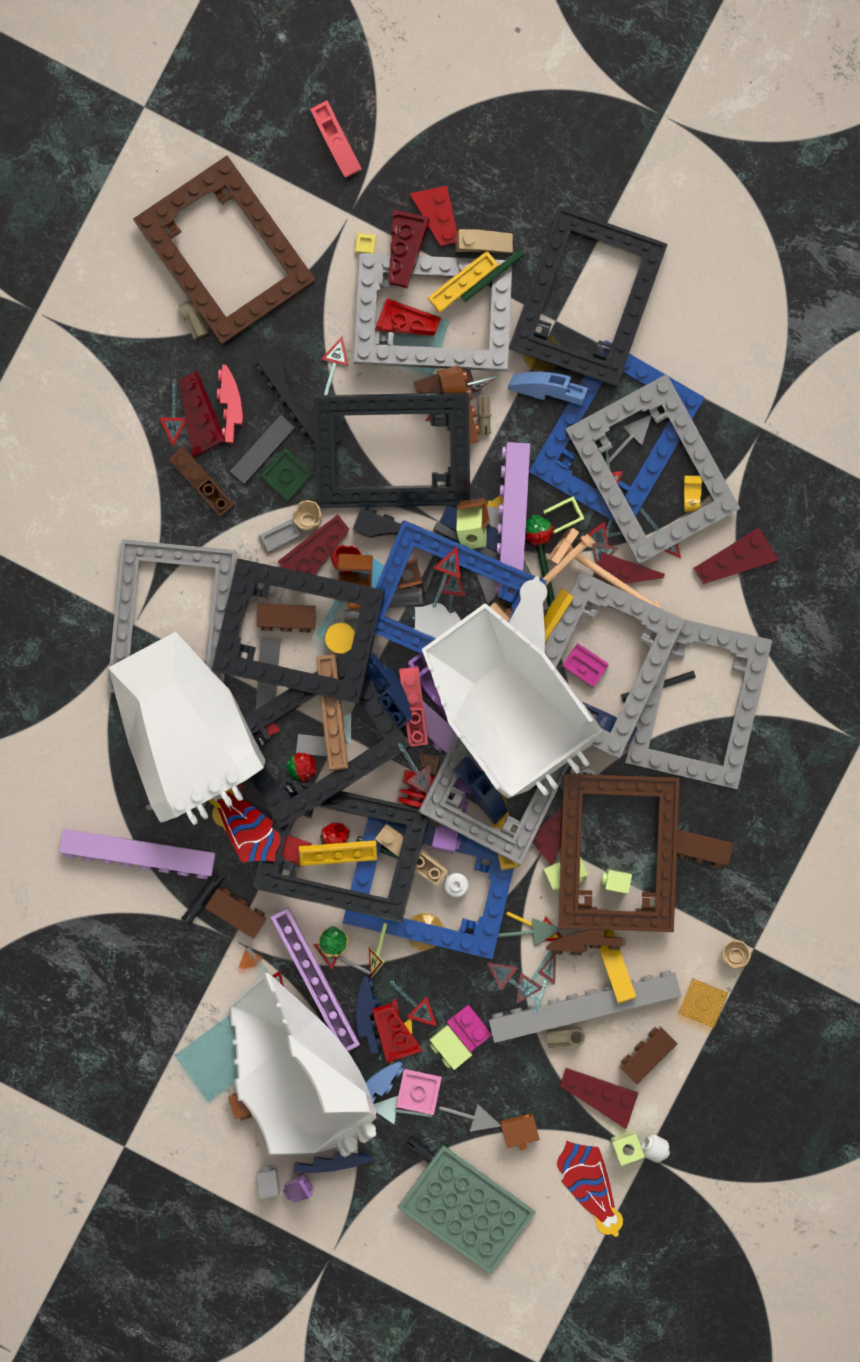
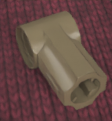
M191 301L178 305L194 340L209 334L205 321Z
M580 1028L547 1031L548 1048L578 1047L585 1040V1034ZM573 1033H580L582 1039L579 1042L572 1041L571 1035Z

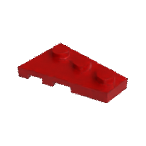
M447 186L410 193L421 215L429 217L428 227L439 246L455 244V233L457 230Z

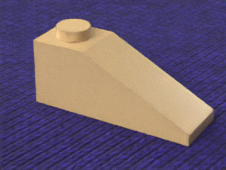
M459 229L455 233V252L484 253L488 251L489 253H513L512 233Z

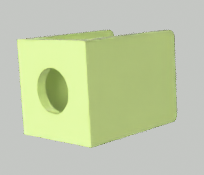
M574 496L542 512L545 515L571 502L579 517L553 530V535L584 520Z
M481 506L457 510V535L459 542L471 549L486 547L487 527L482 528Z
M635 1130L611 1138L621 1166L645 1157ZM626 1144H631L634 1147L632 1154H624L623 1147Z

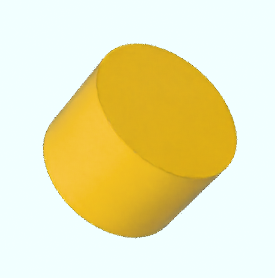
M336 623L326 632V645L334 653L344 654L351 650L355 632L352 627L345 623Z

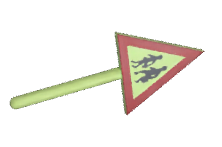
M387 923L383 924L377 951L375 952L369 947L370 978L384 964L379 954Z

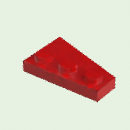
M387 298L375 331L435 336L441 317Z
M391 1004L372 1009L387 1063L423 1051Z

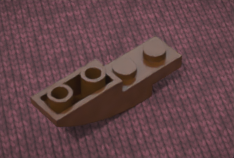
M183 446L168 458L220 517L234 505Z
M584 930L553 941L546 946V950H551V954H563V951H570V955H582V952L587 951L588 945L592 949H601L602 945L609 946L608 949L620 950V947L626 945V938L607 937V930Z

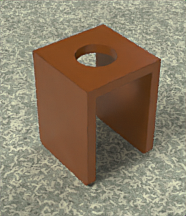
M486 497L461 501L457 509L481 506L482 528L487 527L490 519Z
M339 554L338 570L366 571L369 573L344 574L339 572L338 580L372 587L373 555Z
M417 559L409 560L405 570L413 572V579L405 581L401 577L398 590L423 585Z
M533 1113L501 1121L507 1148L540 1140Z

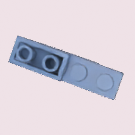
M551 372L513 374L508 385V390L544 400L546 395L579 405L583 404L588 388L570 383V376Z
M398 1060L383 1067L366 1081L373 1102L376 1099L374 1093L380 1096L384 1093H389L393 1086L391 1081L394 1076L398 1078L404 1069L401 1067L402 1061Z

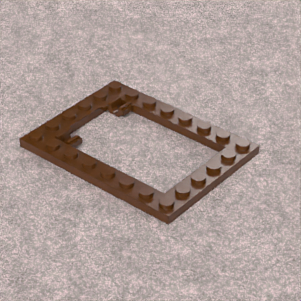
M228 155L133 218L134 223L221 345L316 280ZM224 188L229 192L227 195H224L222 192ZM212 192L222 205L231 199L236 201L288 275L228 317L222 312L172 241L173 238L182 233L173 220L177 213L208 193L209 195ZM167 227L171 231L169 234H167L164 230Z
M564 773L558 928L674 932L680 778ZM583 794L659 796L655 893L642 892L641 908H635V911L597 910V907H592V890H579ZM579 896H584V903H579ZM650 899H655V906H650Z

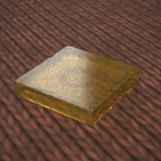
M692 978L678 1014L714 1028L728 992Z

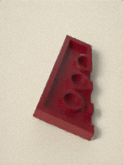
M393 210L388 282L390 285L408 289L430 219L426 216Z
M192 372L179 380L193 458L225 442L198 372Z
M337 514L277 562L282 568L315 575L350 529Z
M757 528L693 569L702 583L706 584L778 561L779 559L760 528Z
M567 1067L560 1082V1087L627 1129L639 1094L637 1091Z

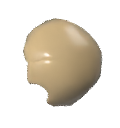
M310 500L300 502L297 509L293 512L294 524L300 530L306 532L318 528L322 521V512L316 502Z
M734 939L726 943L721 952L724 964L732 969H742L749 963L751 957L748 946L743 941Z

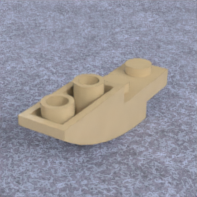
M386 823L375 840L399 857L404 834H401ZM424 849L421 850L416 871L437 886L448 870Z

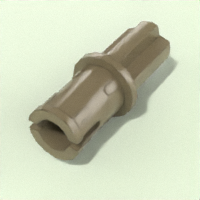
M479 396V415L477 417H479L480 434H491L490 417H492V414H490V397Z

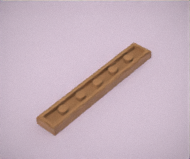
M335 654L316 657L318 675L339 679ZM320 695L329 771L349 769L341 700Z

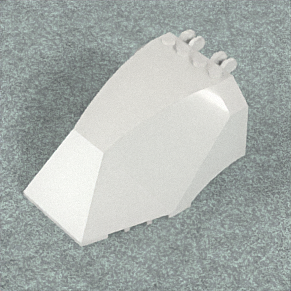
M486 603L422 649L448 723L483 769L494 787L506 798L526 792L535 785L546 796L548 791L541 781L547 778L551 787L556 789L558 785L550 774L567 762L577 774L580 771L579 767L572 760L577 755L585 766L590 764L582 751L591 746L603 730L546 654Z
M176 631L108 667L128 744L151 807L160 823L187 812L192 824L195 825L198 822L191 809L197 806L200 815L207 819L208 814L202 803L221 794L228 807L231 806L232 801L226 793L230 788H232L236 799L239 801L243 799L236 785L263 769L265 758L230 689L224 685Z
M269 973L262 975L230 1003L231 1026L235 1028V1040H232V1045H236L237 1059H234L233 1063L237 1064L238 1078L235 1079L238 1101H242L256 1119L265 1138L269 1155L315 1154L338 1147L341 1156L347 1157L350 1153L357 1150L356 1140L352 1137L356 1133L359 1136L360 1142L363 1143L376 1136V1128L371 1123L376 1119V1109L374 1108L366 1082L348 1051L316 1015Z

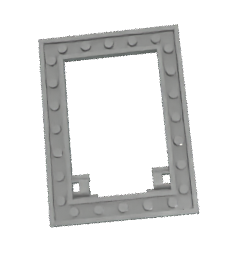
M360 253L354 364L440 369L459 365L462 370L507 372L512 266L492 281L489 350L393 345L394 333L381 334L375 331L377 291H380V287H396L390 285L388 280L383 279V275H389L391 255ZM418 256L412 276L453 278L476 259ZM495 260V261H496L499 265H501V264H502L504 261H506V260ZM380 342H387V345H380Z
M667 374L565 429L638 564L740 509ZM660 406H662L663 410L665 411L662 414H659L657 408ZM641 410L643 412L649 410L656 423L668 417L713 499L712 503L649 537H646L601 455V453L612 448L605 432L610 430L609 427ZM597 440H600L602 444L600 448L595 444Z
M122 539L110 666L131 656L140 561L215 568L207 660L205 663L212 670L235 571L237 550ZM212 671L224 683L225 674ZM109 673L107 692L115 693Z
M580 572L570 593L574 598L545 645V654L553 665L557 668L581 615L594 620L601 606H609L641 621V624L646 627L639 641L651 646L611 733L603 730L591 744V746L620 759L683 627L685 619L586 573ZM587 603L592 605L590 611L585 609ZM652 633L657 635L654 641L649 639Z
M685 620L675 641L678 644L677 651L671 650L635 726L638 729L629 745L625 763L738 789L772 640ZM693 641L730 650V653L735 654L732 670L744 673L723 766L649 749L670 656L684 658L687 643L693 644ZM742 659L747 660L746 667L741 666Z
M456 734L418 813L521 865L570 764L567 762L550 774L558 785L556 789L551 787L547 778L541 781L548 791L546 796L536 786L520 821L507 816L501 830L498 828L493 829L462 813V810L457 808L464 792L453 787L458 777L453 769L465 756L468 757L470 752ZM450 793L455 795L453 800L448 799ZM512 826L516 827L514 833L510 831Z

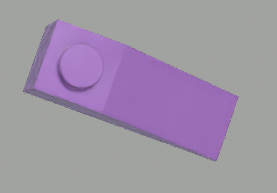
M301 1173L284 1184L285 1189L283 1190L287 1199H292L293 1203L312 1197L314 1187L307 1175Z

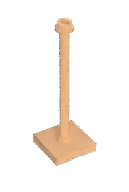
M567 528L547 560L552 564H558L564 554L567 555L573 550L571 544L579 532L574 528ZM581 553L575 558L618 589L660 608L657 601L651 602Z
M588 534L581 537L582 541L542 578L547 581L545 586L587 546L590 548L593 546L592 544L595 541ZM500 598L490 606L504 620L509 621L513 608L508 607Z

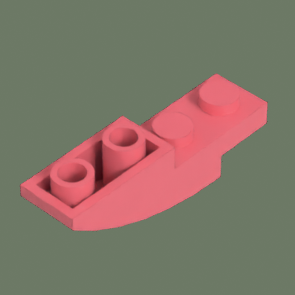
M326 100L311 108L310 110L344 177L347 178L362 170L329 102Z
M222 365V369H219L218 381H221V389H217V400H220L221 405H227L223 412L226 427L222 428V434L226 444H234L235 425H243L242 402L232 373L227 365Z
M418 666L400 668L401 684L406 693L412 717L406 724L408 741L411 747L428 745Z

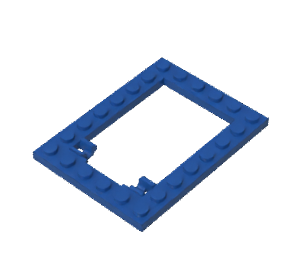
M604 349L602 355L608 356L609 351ZM631 354L628 355L622 372L643 385H647L666 375ZM584 376L579 384L588 388L583 404L568 403L530 468L529 473L566 495L574 496L578 502L615 522L600 492L571 475L572 471L568 469L576 455L565 449L570 440L565 429L581 421L603 383ZM669 377L688 414L693 419L705 397ZM670 421L664 428L631 487L619 480L618 486L621 491L627 492L625 499L635 516L680 441ZM561 454L566 456L563 463L558 460Z
M404 520L376 585L377 589L386 591L376 634L423 654L422 649L436 639V637L385 616L414 546L443 559L457 547L459 566L503 584L498 596L513 603L511 617L521 601L520 589L522 585L527 581L533 580L535 576ZM454 553L447 560L450 559V562H453L454 559V563L456 564ZM539 578V581L545 585L547 581ZM508 587L516 589L514 594L507 592Z
M368 818L363 841H374L386 823L401 834H405L406 826ZM428 825L423 844L432 846L435 826ZM458 833L457 838H461L459 850L455 849V852L477 857L474 870L490 874L489 879L491 883L483 917H479V922L462 918L460 931L406 918H403V922L400 923L346 910L343 924L381 932L383 924L387 923L385 934L493 959L514 868L501 871L497 853ZM377 840V860L357 862L351 886L353 891L370 894L381 843ZM482 860H490L489 865L482 864ZM466 928L474 929L473 934L465 933Z

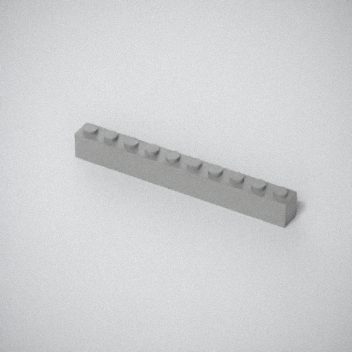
M671 970L660 972L658 977L652 978V975L641 977V981L638 982L631 980L637 998L620 1004L617 1002L612 985H607L603 987L604 990L597 992L596 989L585 991V995L578 996L576 993L566 996V1000L559 1001V998L548 1000V1004L545 1005L535 1003L529 1005V1009L522 1010L520 1007L510 1010L511 1013L503 1015V1012L492 1014V1018H489L494 1043L681 997L676 973H671Z

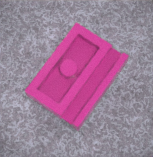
M577 643L562 666L594 687L609 664Z
M469 1004L447 1021L470 1052L492 1036V1033Z

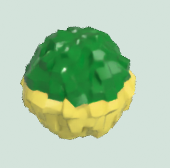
M330 926V928H326L321 932L318 940L319 948L324 955L337 957L347 949L349 938L347 933H343L337 927Z

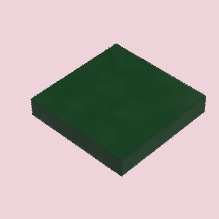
M285 448L262 472L260 477L288 502L312 477L313 473Z

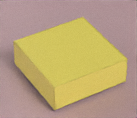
M357 233L355 253L374 254L376 235Z

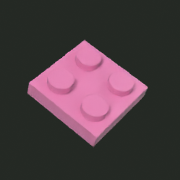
M404 1069L396 1107L434 1115L442 1076Z

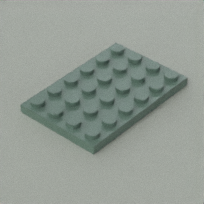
M443 1144L397 1206L398 1209L489 1274H492L536 1213L533 1208Z

